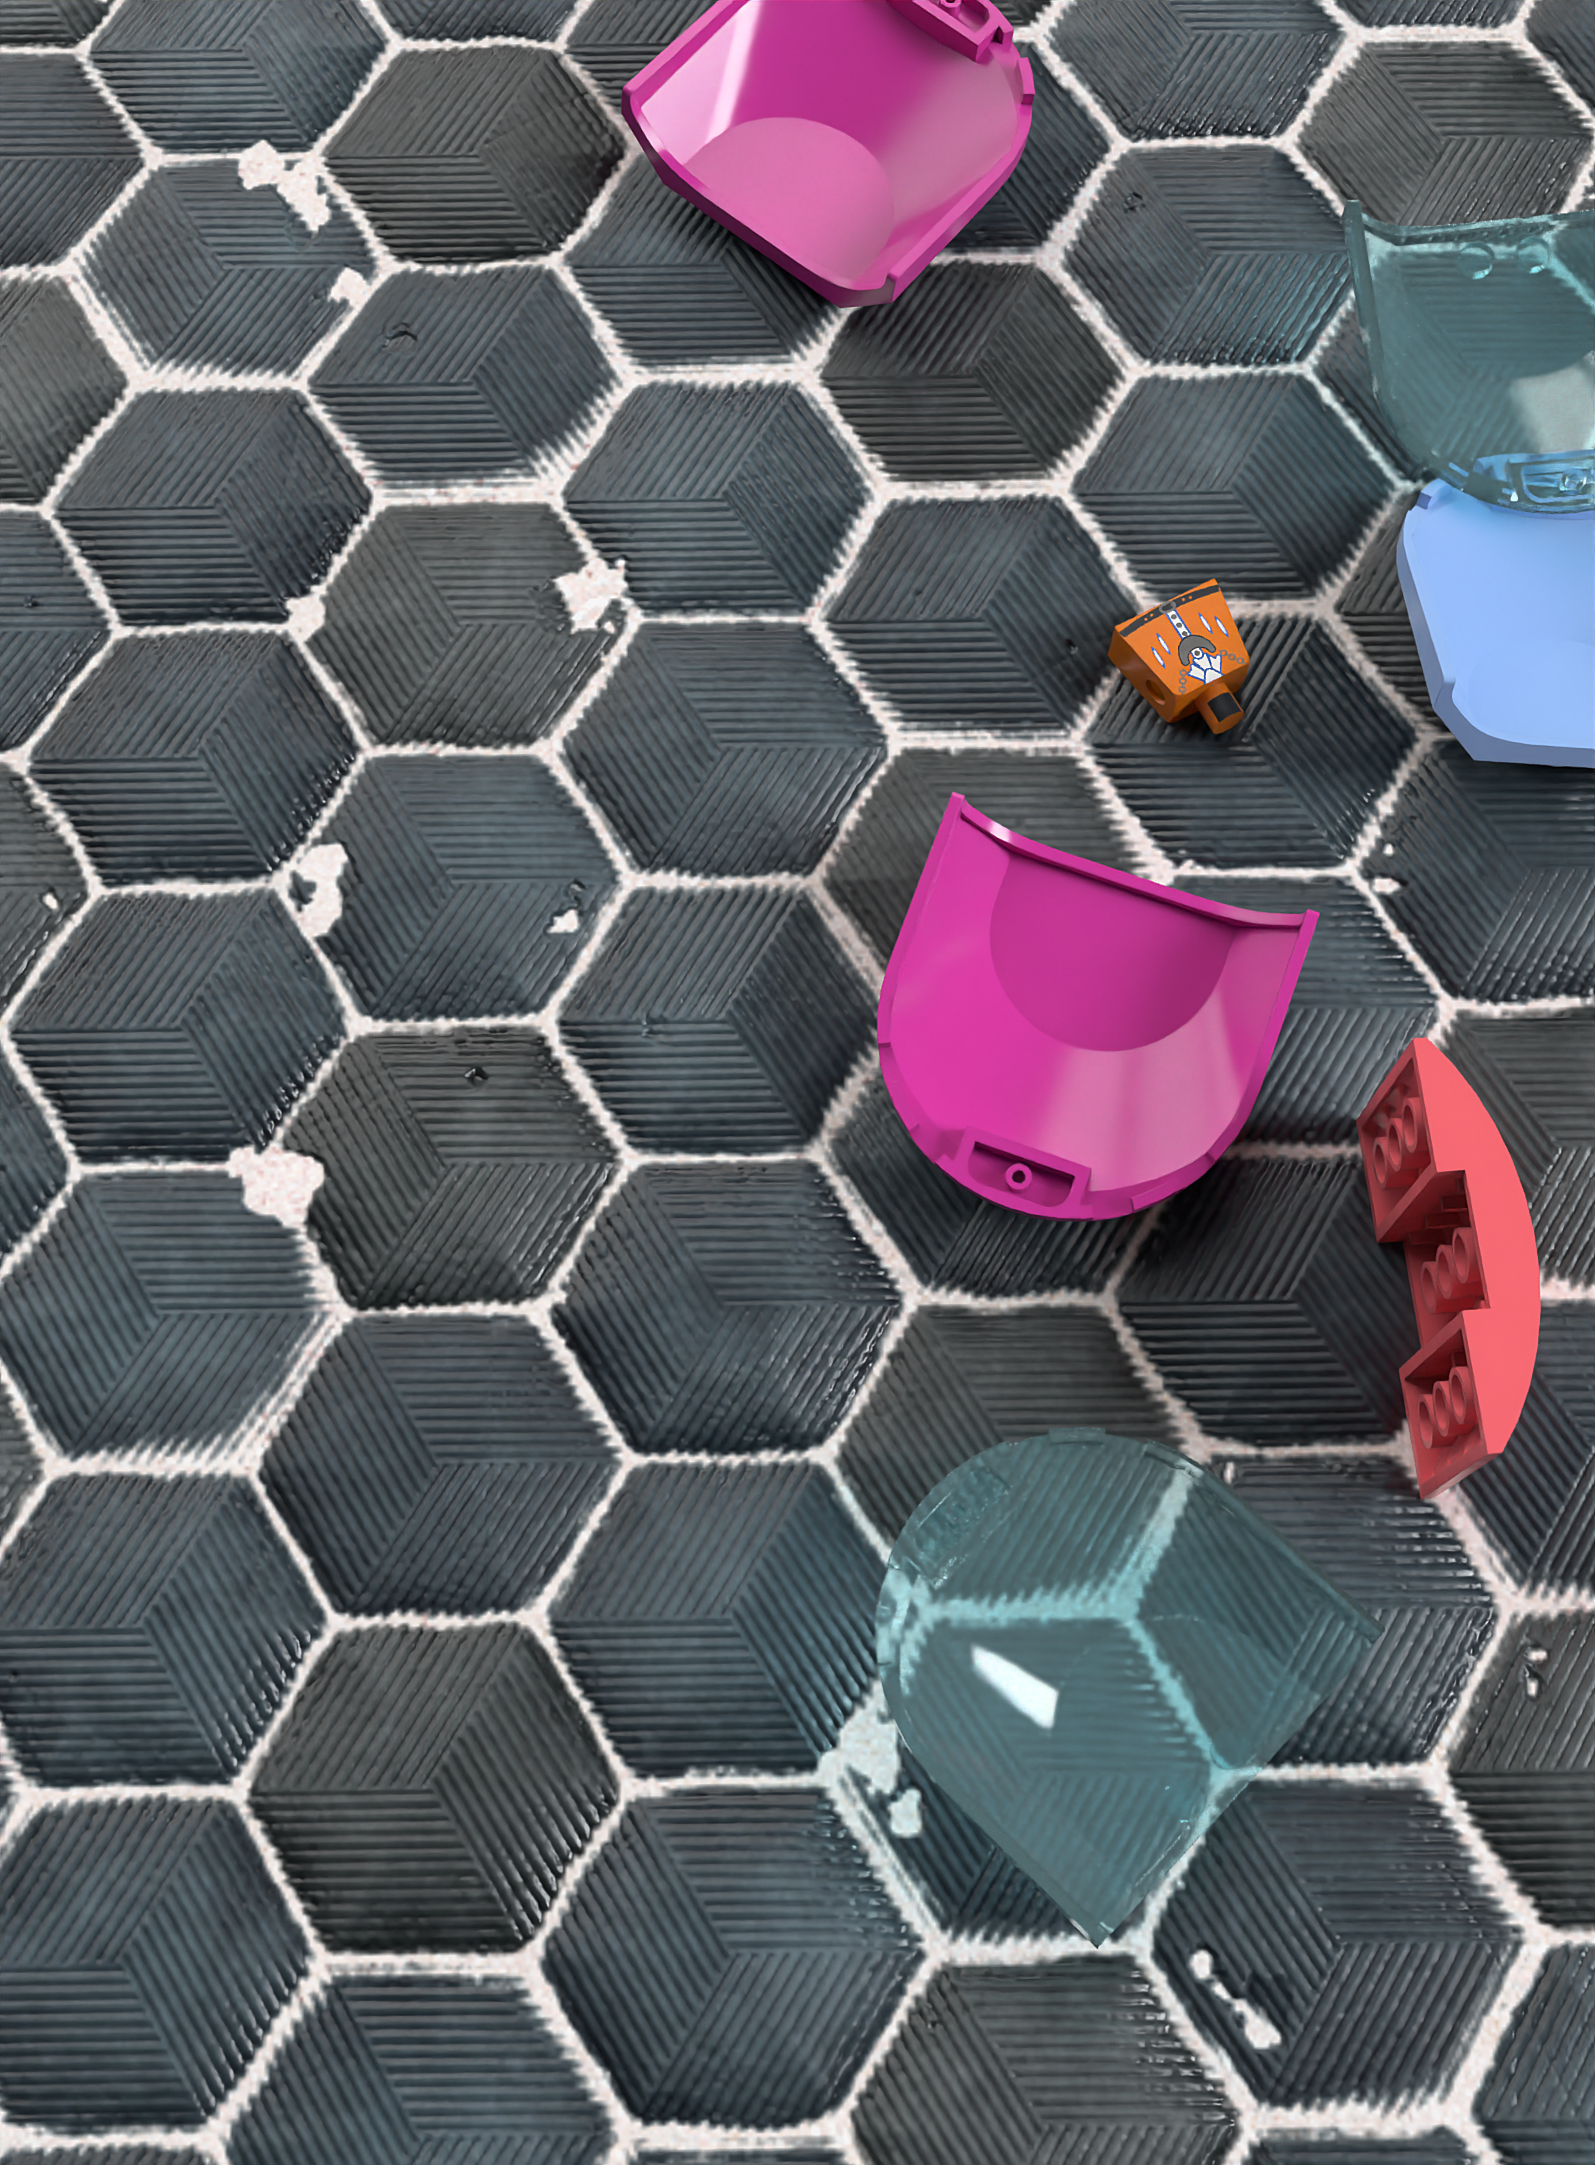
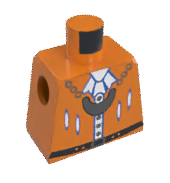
M1214 578L1114 627L1108 657L1165 721L1175 723L1199 711L1214 734H1219L1232 728L1243 718L1244 711L1236 701L1233 693L1243 686L1250 667V659L1220 587Z

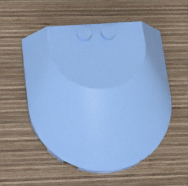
M1500 459L1474 464L1470 476L1459 480L1454 479L1448 473L1444 474L1420 492L1414 508L1411 511L1408 510L1399 534L1396 553L1398 576L1433 710L1473 760L1540 764L1554 767L1595 768V468L1543 459Z

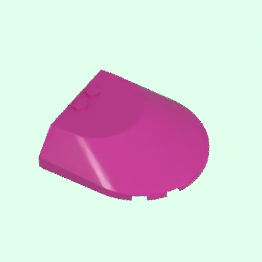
M718 0L623 87L621 114L664 185L837 307L849 308L892 303L1010 177L1025 148L1031 126L1035 90L1028 57L1021 58L1012 42L1013 27L989 0Z
M952 792L881 986L877 1013V1041L880 1066L886 1090L895 1112L907 1133L922 1153L942 1173L963 1189L1005 1210L1046 1220L1086 1222L1116 1218L1157 1205L1183 1191L1201 1178L1219 1161L1235 1141L1248 1119L1266 1075L1320 913L1310 909L1301 914L1258 912L1195 896L1023 837L999 825L967 803L964 795Z

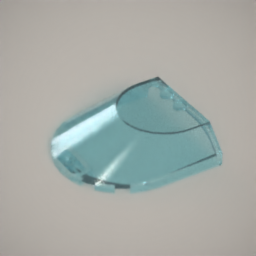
M1359 199L1346 201L1341 219L1367 372L1378 407L1391 431L1405 449L1439 479L1470 496L1503 508L1540 514H1574L1595 510V209L1449 225L1399 226L1380 222L1362 213Z
M1072 1427L1049 1429L1047 1435L1023 1439L1009 1444L1008 1440L1001 1442L975 1455L954 1469L930 1491L903 1527L890 1553L876 1610L875 1638L878 1669L887 1705L906 1747L920 1768L937 1788L1098 1949L1321 1705L1383 1635L1386 1629L1234 1490L1203 1465L1185 1454L1151 1439H1147V1443L1127 1437L1105 1434L1106 1429Z

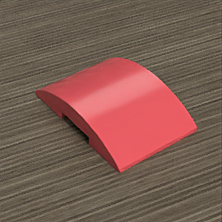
M1427 1037L1412 1039L1356 1120L1376 1241L1377 1243L1403 1242L1421 1349L1399 1368V1375L1421 1499H1431L1437 1497L1503 1453L1519 1420L1530 1387L1538 1348L1541 1302L1540 1270L1535 1234L1525 1193L1513 1160L1494 1121L1475 1091L1453 1063Z

